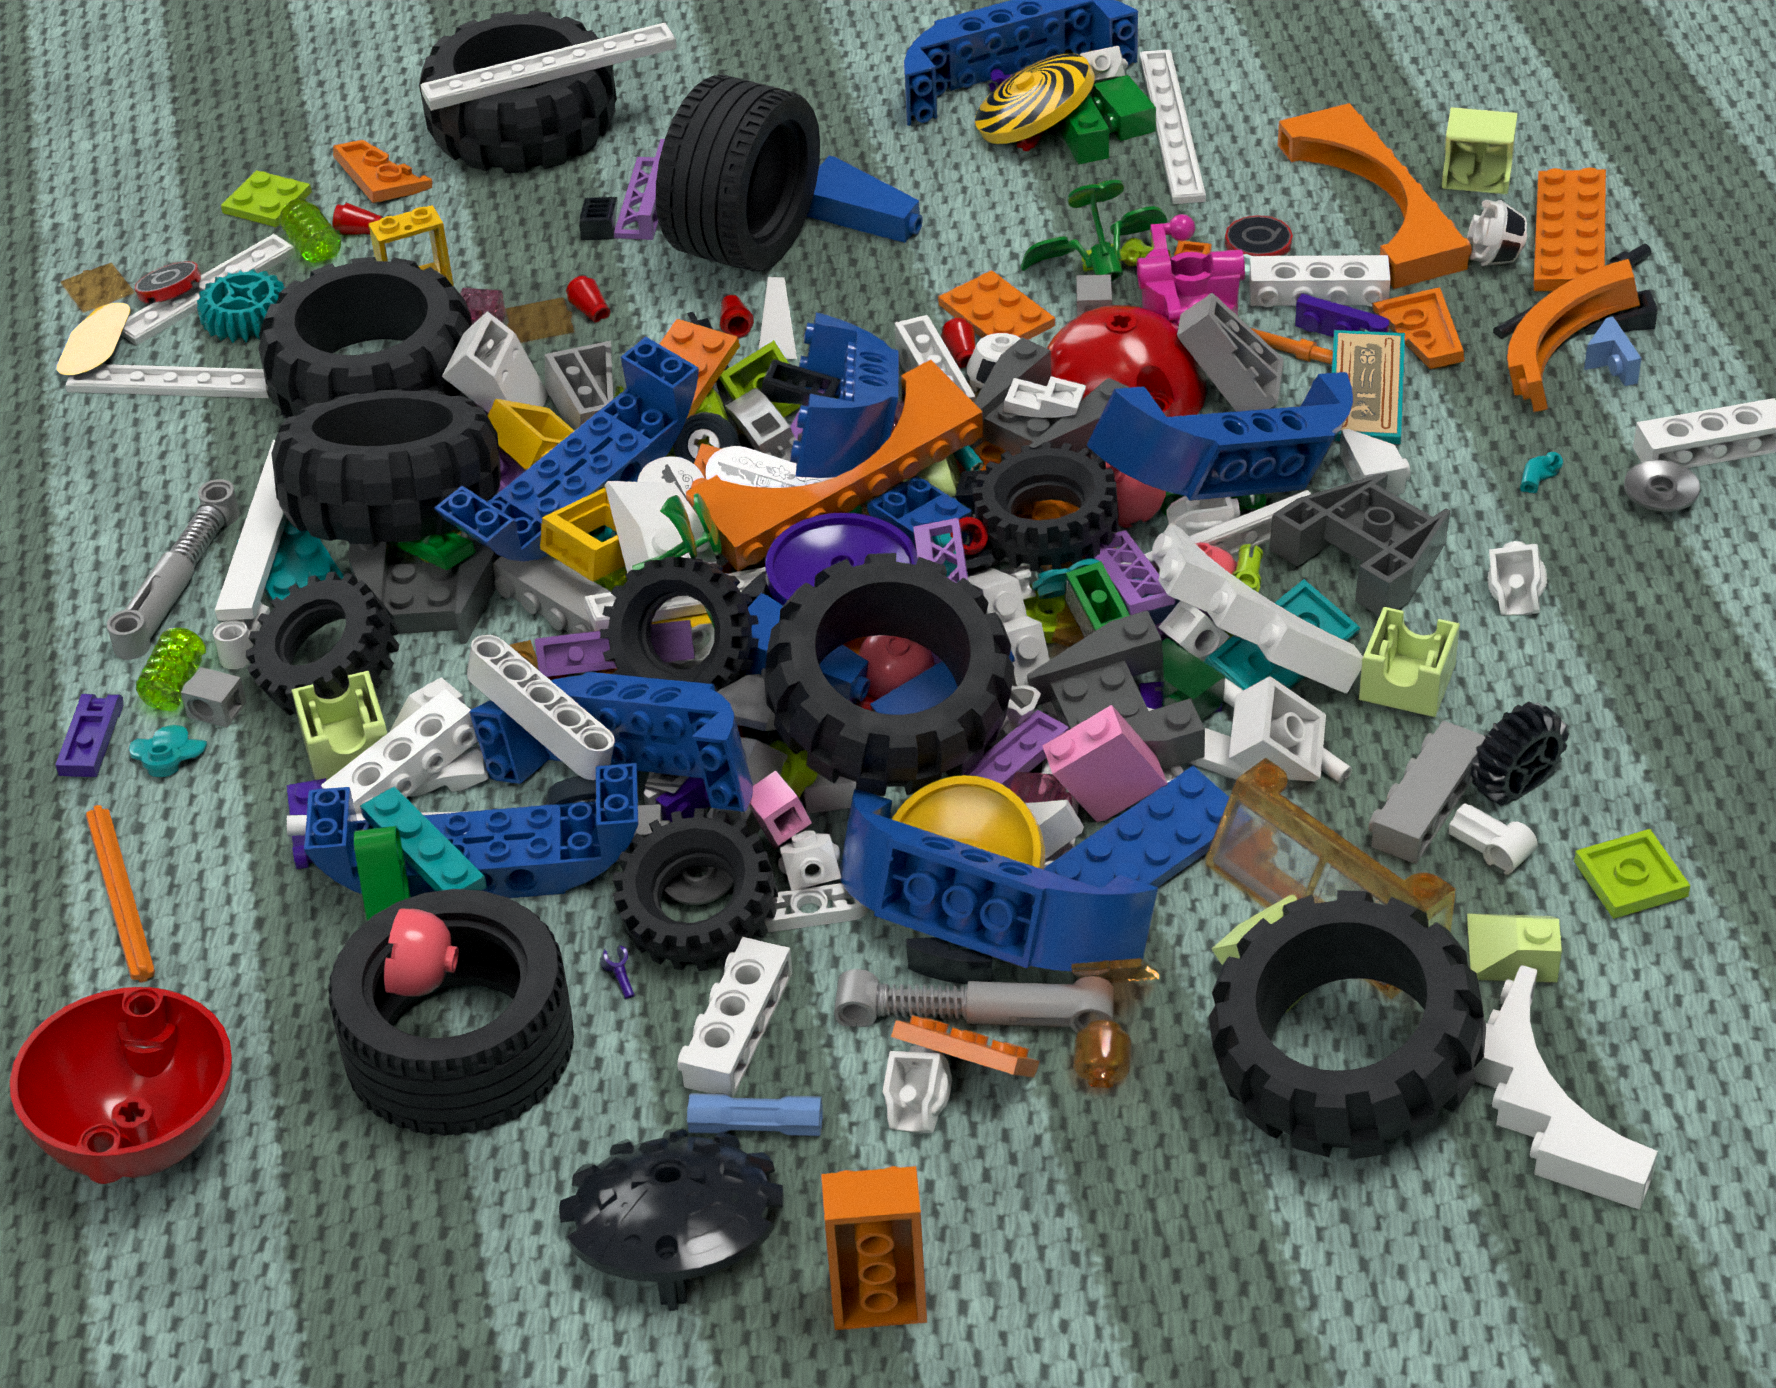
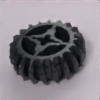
M1529 701L1523 706H1515L1511 713L1505 712L1498 723H1493L1491 731L1488 734H1484L1485 739L1482 744L1476 747L1478 753L1471 760L1473 767L1469 774L1473 778L1472 784L1491 802H1496L1500 806L1507 804L1510 800L1516 801L1545 783L1549 775L1554 774L1555 766L1562 762L1561 754L1567 749L1565 742L1569 736V733L1566 731L1567 725L1553 710L1538 702L1533 704Z

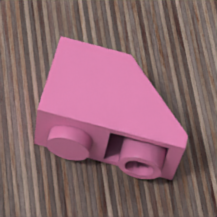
M774 771L753 786L749 807L774 849H777L789 841L792 836L802 832L811 825L812 822L798 796L777 771Z

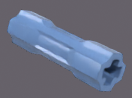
M691 1093L689 1095L687 1107L689 1133H726L730 1130L779 1131L785 1135H821L823 1119L822 1097L785 1096L781 1099L731 1098L725 1094Z

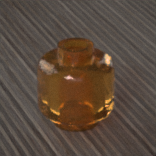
M1107 1020L1090 1022L1087 1027L1078 1032L1075 1039L1073 1066L1076 1074L1088 1080V1084L1095 1088H1111L1114 1086V1081L1126 1078L1131 1064L1132 1042L1129 1035L1115 1022Z

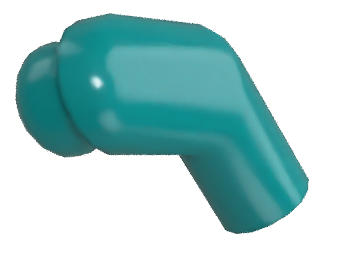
M970 445L953 453L966 471H980L984 466L983 461Z
M1549 452L1546 456L1530 459L1524 467L1520 490L1537 493L1540 481L1554 477L1558 474L1559 469L1562 468L1563 458L1556 452Z

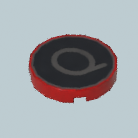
M1248 216L1234 221L1227 228L1225 245L1227 250L1242 249L1243 254L1251 256H1281L1291 250L1293 234L1290 227L1281 220L1269 216Z
M193 261L173 263L152 271L141 278L135 284L134 290L138 299L144 303H149V298L153 297L155 302L167 301L188 292L193 287L192 281L195 280V282L199 283L201 272L198 265Z

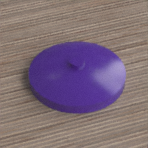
M856 513L818 515L790 526L773 541L765 561L767 587L775 601L784 605L800 586L807 582L814 587L816 574L845 559L854 567L864 564L865 557L868 554L896 553V562L916 565L918 560L917 550L904 532L884 520Z

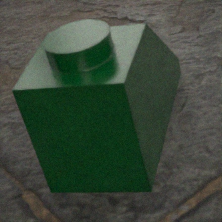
M1166 638L1163 640L1162 668H1160L1162 707L1191 699L1200 719L1203 720L1218 709L1221 704L1223 705L1225 676L1170 639Z

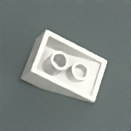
M606 482L605 488L627 573L632 570V565L662 555L683 542L674 524L660 512L666 500L671 496L678 495L688 514L695 541L702 537L704 529L699 517L675 483ZM710 542L697 548L696 558L703 559L707 563L717 562ZM689 553L681 556L684 558H691Z

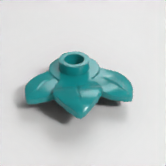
M1085 559L1067 569H1053L1038 574L1039 580L1032 583L1033 590L1038 591L1039 599H1050L1064 595L1067 572L1100 561L1097 559Z
M168 725L158 729L154 733L153 738H137L133 740L129 745V753L131 758L142 761V765L148 770L149 775L153 777H166L179 770V763L182 760L195 758L203 753L207 747V741L189 740L187 728L180 725Z

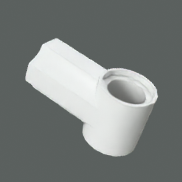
M260 602L254 619L228 620L214 628L213 636L220 664L224 668L239 669L250 663L246 658V650L251 649L254 645L248 638L251 631L260 630L262 625L257 619L261 613L269 615L270 609L268 606Z
M1463 804L1456 811L1453 820L1449 824L1450 835L1483 853V857L1488 865L1495 864L1505 870L1504 874L1506 875L1512 873L1538 846L1535 834L1525 824L1511 822L1505 825L1472 805Z

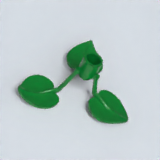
M1107 180L1098 184L1078 187L1069 193L1067 197L1068 204L1072 208H1080L1090 204L1099 243L1091 247L1092 253L1088 255L1078 240L1073 239L1069 241L1065 236L1038 242L1029 247L1025 252L1021 270L1025 271L1029 266L1039 261L1064 256L1077 250L1085 260L1087 268L1093 267L1095 275H1111V281H1114L1123 275L1119 261L1122 259L1120 255V236L1148 231L1151 224L1168 223L1166 215L1161 208L1155 206L1144 207L1126 213L1120 221H1116L1110 226L1111 234L1114 235L1113 247H1111V243L1105 241L1097 203L1111 200L1124 191L1123 182L1121 180Z
M699 493L694 494L693 509L696 510L704 529L702 537L695 541L688 514L678 495L671 496L666 500L660 512L674 524L683 542L662 555L632 565V570L642 569L645 567L644 562L649 560L681 557L687 553L694 559L697 557V548L707 542H710L715 555L721 554L722 546L719 532L711 518L705 501ZM706 609L707 614H708V616H709V618H710V620H711V623H712V625H713V628H715V625H714V623H713L711 614H710V612Z

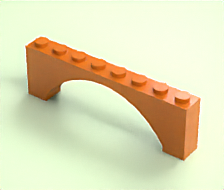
M1350 103L1279 121L1278 146L1291 162H1314L1350 171L1377 184L1398 204L1403 214L1404 222L1398 233L1388 244L1380 245V255H1388L1390 285L1393 289L1468 269V260L1472 254L1469 240L1460 234L1452 220L1443 214L1438 204L1432 201L1422 185L1415 181L1409 174L1406 166H1403L1398 161L1393 151L1386 147L1377 132L1369 127L1364 117L1358 114Z
M930 359L901 375L904 407L898 424L882 447L854 469L819 483L784 488L740 485L723 481L718 475H715L686 491V500L693 508L694 494L699 493L719 532L722 555L737 571H740L766 557L773 541L790 526L818 515L848 513L872 497L883 494L887 489L899 482L914 477L919 471L928 466L943 461L948 455L957 450L972 445L979 438L983 437V411Z

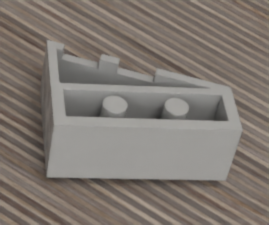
M1213 293L1209 294L1180 315L1177 337L1236 412L1270 409L1278 404L1284 359Z
M611 341L545 354V389L565 423L573 430L579 428L613 400Z

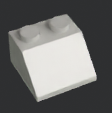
M1269 676L1236 694L1229 759L1256 777L1316 781L1321 776L1326 714Z

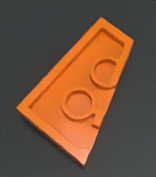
M364 140L333 145V157L372 203L414 195L432 188L431 178L425 175L420 178L412 174L410 166L404 163L396 165L389 161V154Z
M1440 287L1372 303L1373 311L1377 315L1389 320V328L1394 333H1405V345L1429 369L1465 361L1461 342Z

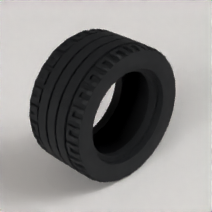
M722 74L704 79L689 92L675 113L666 134L656 178L658 223L663 236L674 249L696 257L753 272L770 268L784 257L803 227L811 206L820 164L819 125L815 112L808 101L802 95L795 92Z
M464 889L423 893L396 902L372 916L351 935L337 955L338 958L333 964V971L329 977V1005L346 1075L357 1098L360 1101H364L365 1107L368 1110H373L374 1115L380 1118L383 1117L389 1124H395L402 1129H410V1131L415 1133L421 1132L425 1135L439 1134L440 1136L453 1134L457 1136L467 1132L471 1134L481 1130H488L492 1126L502 1125L506 1121L520 1116V1113L527 1112L535 1103L538 1104L543 1099V1096L553 1089V1085L558 1083L561 1078L560 1073H563L567 1068V1062L570 1061L571 1050L574 1045V1030L560 947L555 941L553 932L549 930V927L544 922L540 921V917L510 898L481 890ZM413 908L434 914L445 923L450 931L451 946H456L459 949L457 966L454 973L446 972L442 984L431 993L456 986H482L500 991L511 997L513 1001L508 1008L489 1024L472 1032L452 1037H418L393 1027L392 1025L408 1006L425 996H400L385 991L386 958H391L393 944L388 942L394 919L399 909Z

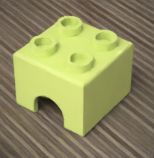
M1451 107L1446 133L1442 188L1507 194L1513 161L1517 113Z
M1383 607L1362 658L1359 700L1436 717L1456 665L1460 624L1438 619L1437 630L1433 634L1418 635L1410 631L1404 624V611Z
M369 671L348 675L349 687L347 691L334 699L318 697L315 694L313 684L292 689L300 729L315 780L330 779L387 734L386 725Z

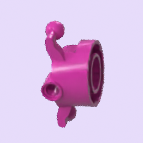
M1183 214L1174 216L1170 223L1150 225L1153 250L1145 258H1137V277L1139 289H1142V308L1161 314L1179 326L1180 315L1213 293L1238 316L1239 282L1245 279V262L1242 249L1215 251L1207 255L1198 252H1184L1172 258L1169 257L1166 235H1171L1176 241H1186L1193 236L1195 231V223L1192 218Z

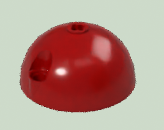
M1112 305L1087 311L1068 322L1047 346V349L1051 350V376L1085 385L1086 389L1082 400L1107 378H1111L1130 388L1145 387L1166 417L1197 415L1203 407L1207 395L1205 371L1177 337L1179 326L1173 321H1169L1167 317L1148 309L1129 305Z
M126 987L103 991L63 1007L48 1017L30 1034L21 1046L13 1063L10 1076V1097L15 1112L32 1141L59 1164L88 1176L98 1184L112 1183L122 1177H146L164 1171L186 1158L210 1135L218 1123L231 1087L232 1053L230 1040L224 1026L215 1014L201 1003L186 995L152 987Z

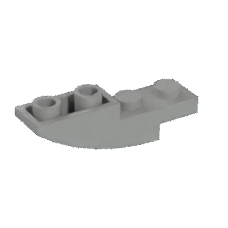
M754 388L725 405L728 413L756 451L790 461L793 440L797 439L794 437L788 423L761 391Z

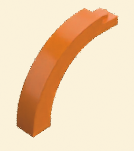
M1629 259L1597 268L1560 286L1539 301L1516 327L1508 346V368L1514 394L1522 395L1523 400L1531 399L1534 412L1548 409L1542 378L1545 366L1554 351L1567 338L1586 325L1618 311L1640 306L1635 278Z

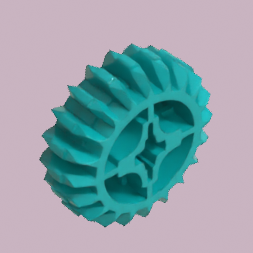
M240 269L238 273L234 274L227 272V276L223 278L215 277V283L205 284V290L199 292L200 298L197 300V311L204 330L209 332L210 337L217 335L220 341L229 337L231 342L234 343L238 337H242L247 343L249 336L253 335L260 340L259 333L270 304L277 303L279 293L286 287H284L282 281L278 280L277 275H269L267 271L257 273L255 269H252L249 272H243Z

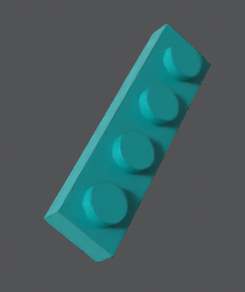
M395 786L360 805L362 817L373 828L398 827L404 860L435 891L450 889L483 890L487 888L485 876Z

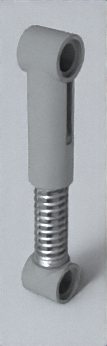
M224 479L211 480L199 488L200 505L197 508V512L170 551L163 553L125 610L113 614L108 619L107 629L114 654L124 660L137 659L150 650V638L194 575V567L204 554V551H206L222 527L229 526L239 518L238 503L233 484L230 481Z
M852 969L843 972L838 978L834 1017L842 1026L869 1027L878 1019V1016L884 1017L888 1015L890 1017L893 1012L896 1017L901 1012L904 1018L908 1013L910 1016L917 1013L918 1017H922L924 1013L925 1017L929 1018L932 1013L934 1018L940 1014V1017L943 1019L947 1014L948 1018L951 1019L953 1014H955V1017L959 1019L962 1014L963 1018L967 1020V1024L1071 1027L1079 1034H1091L1092 1031V1034L1104 1035L1113 1026L1114 988L1108 980L1089 976L1077 980L1074 984L968 981L965 991L963 985L961 990H957L956 986H953V990H949L948 985L945 987V990H941V985L938 986V990H934V986L931 985L929 990L926 989L925 984L923 989H919L917 984L915 989H911L910 984H908L907 989H903V984L900 985V989H897L895 984L890 988L887 983H879L878 978L869 971Z

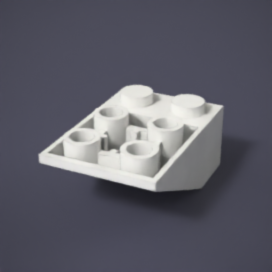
M488 311L463 333L442 375L444 379L488 413L495 398L543 407L549 395L516 334Z

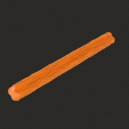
M95 805L93 810L86 813V819L131 979L138 980L140 983L145 982L148 978L154 977L155 969L110 812L108 809H102L101 805Z

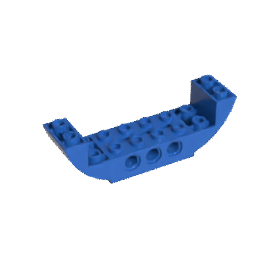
M1010 0L934 21V26L924 31L912 43L904 60L907 125H911L912 115L920 123L928 122L932 117L934 119L937 118V96L943 94L947 86L952 91L992 80L990 74L995 69L1003 71L1004 75L1017 73L1040 60L1065 54L1067 49H1071L1074 54L1080 55L1081 53L1088 52L1090 48L1092 51L1119 46L1122 58L1126 59L1128 66L1132 62L1136 63L1138 59V11L1116 0Z
M816 312L814 324L807 323L804 344H810L808 356L801 355L799 367L841 379L835 394L839 398L835 399L810 394L808 405H800L796 427L803 428L801 441L793 440L790 462L796 463V477L830 478L846 473L865 462L891 436L898 402L899 350L890 348L883 340L856 325Z
M643 338L621 356L627 388L488 502L461 486L435 507V511L446 521L506 559L524 562L549 556V554L540 549L542 517L597 492L605 487L607 481L638 482L639 474L647 464L656 459L666 457L680 434L691 409L697 387L699 368L650 338Z
M1346 372L1318 374L1300 407L1174 417L1165 416L1145 387L1114 389L1087 446L1105 462L1122 473L1163 491L1184 495L1189 501L1305 490L1350 414L1353 404L1352 386Z
M586 672L580 676L550 680L614 735L615 743L610 765L637 763V771L703 778L711 808L745 812L748 809L753 794V783L731 704L715 691L714 684ZM492 700L469 711L489 778L496 781L521 784L548 760L561 761Z
M637 763L596 766V801L424 816L485 876L487 888L481 891L507 898L565 894V891L582 885L606 871L618 860L621 852H625L632 842L631 840L639 825ZM350 787L309 790L304 845L305 853L320 870L334 881L354 892L362 894L354 850V832L374 828L366 820L357 821ZM405 861L411 897L435 892Z
M854 789L839 868L840 880L851 896L875 912L874 916L1025 968L1033 966L1071 972H1111L1134 968L1142 963L1158 887L1122 875L1117 876L1102 889L889 819L893 800Z

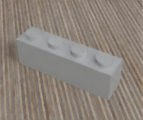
M550 555L538 560L524 562L500 557L492 563L495 576L494 585L501 596L504 598L512 597L520 602L528 613H538L543 616L556 630L564 629L570 634L594 631L584 607L585 596L609 593V590L590 581Z
M1444 720L1434 734L1428 733L1423 741L1420 755L1417 759L1411 758L1409 760L1400 784L1394 783L1390 788L1385 806L1382 810L1377 808L1374 811L1368 830L1373 833L1371 847L1417 864L1472 782L1473 778L1469 775L1473 767L1471 760L1477 755L1476 747L1482 744L1485 739L1484 735Z

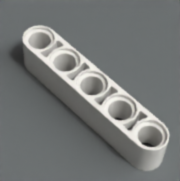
M481 635L472 641L467 669L469 681L576 774L588 780H596V766L611 764L615 743L614 735L499 637Z

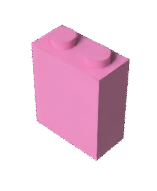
M1112 705L1042 745L1052 774L1096 822L1111 818L1159 788L1168 785L1157 756Z

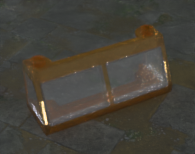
M1264 758L1237 778L1206 855V866L1266 909L1293 894L1297 900L1313 895L1315 904L1337 900V890L1368 891L1373 896V902L1386 905L1392 896L1427 913L1429 927L1437 922L1451 933L1456 889L1450 884L1430 873H1416L1405 880L1401 879L1282 796L1280 793L1287 786V774L1267 758ZM1364 979L1390 999H1393L1402 991L1384 982Z

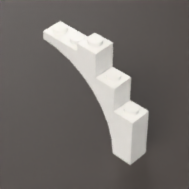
M1169 523L1165 532L1156 538L1151 555L1160 568L1158 581L1169 596L1208 612L1218 628L1257 644L1268 661L1345 694L1348 693L1362 668L1363 656L1355 645L1304 621L1262 596L1211 559L1190 539L1182 528Z
M1521 965L1514 981L1507 979L1500 997V1004H1503L1501 1010L1493 1009L1489 1021L1486 1023L1485 1052L1483 1059L1474 1067L1475 1082L1496 1088L1492 1102V1108L1498 1109L1496 1125L1535 1137L1530 1151V1157L1536 1159L1534 1175L1640 1210L1653 1177L1658 1151L1627 1139L1593 1119L1567 1096L1551 1076L1536 1048L1530 1023V1007L1534 997L1537 970Z

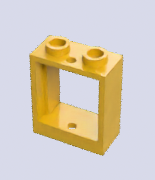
M433 205L418 207L410 212L396 216H386L378 221L368 223L374 257L377 261L388 262L386 243L429 231L434 262L419 266L421 270L433 268L445 276L454 286L444 224Z
M495 398L488 414L489 420L498 433V445L525 470L575 431L547 407Z
M604 487L542 517L540 549L592 582L625 566L618 535L600 542L587 534L603 525L617 532L606 488Z

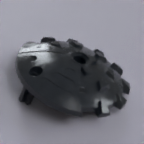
M684 1128L668 1129L663 1133V1138L653 1139L636 1145L629 1139L622 1140L612 1145L609 1151L611 1156L597 1166L595 1164H583L573 1174L572 1186L579 1188L576 1195L560 1200V1222L575 1221L576 1231L568 1235L566 1240L571 1250L582 1261L599 1271L616 1277L636 1281L657 1282L660 1304L668 1305L669 1311L678 1310V1304L687 1303L685 1279L703 1276L726 1268L751 1254L768 1239L774 1230V1224L765 1218L769 1208H783V1185L767 1181L766 1175L775 1172L774 1164L770 1157L764 1152L745 1153L739 1149L740 1142L736 1136L720 1132L714 1139L688 1137V1132Z

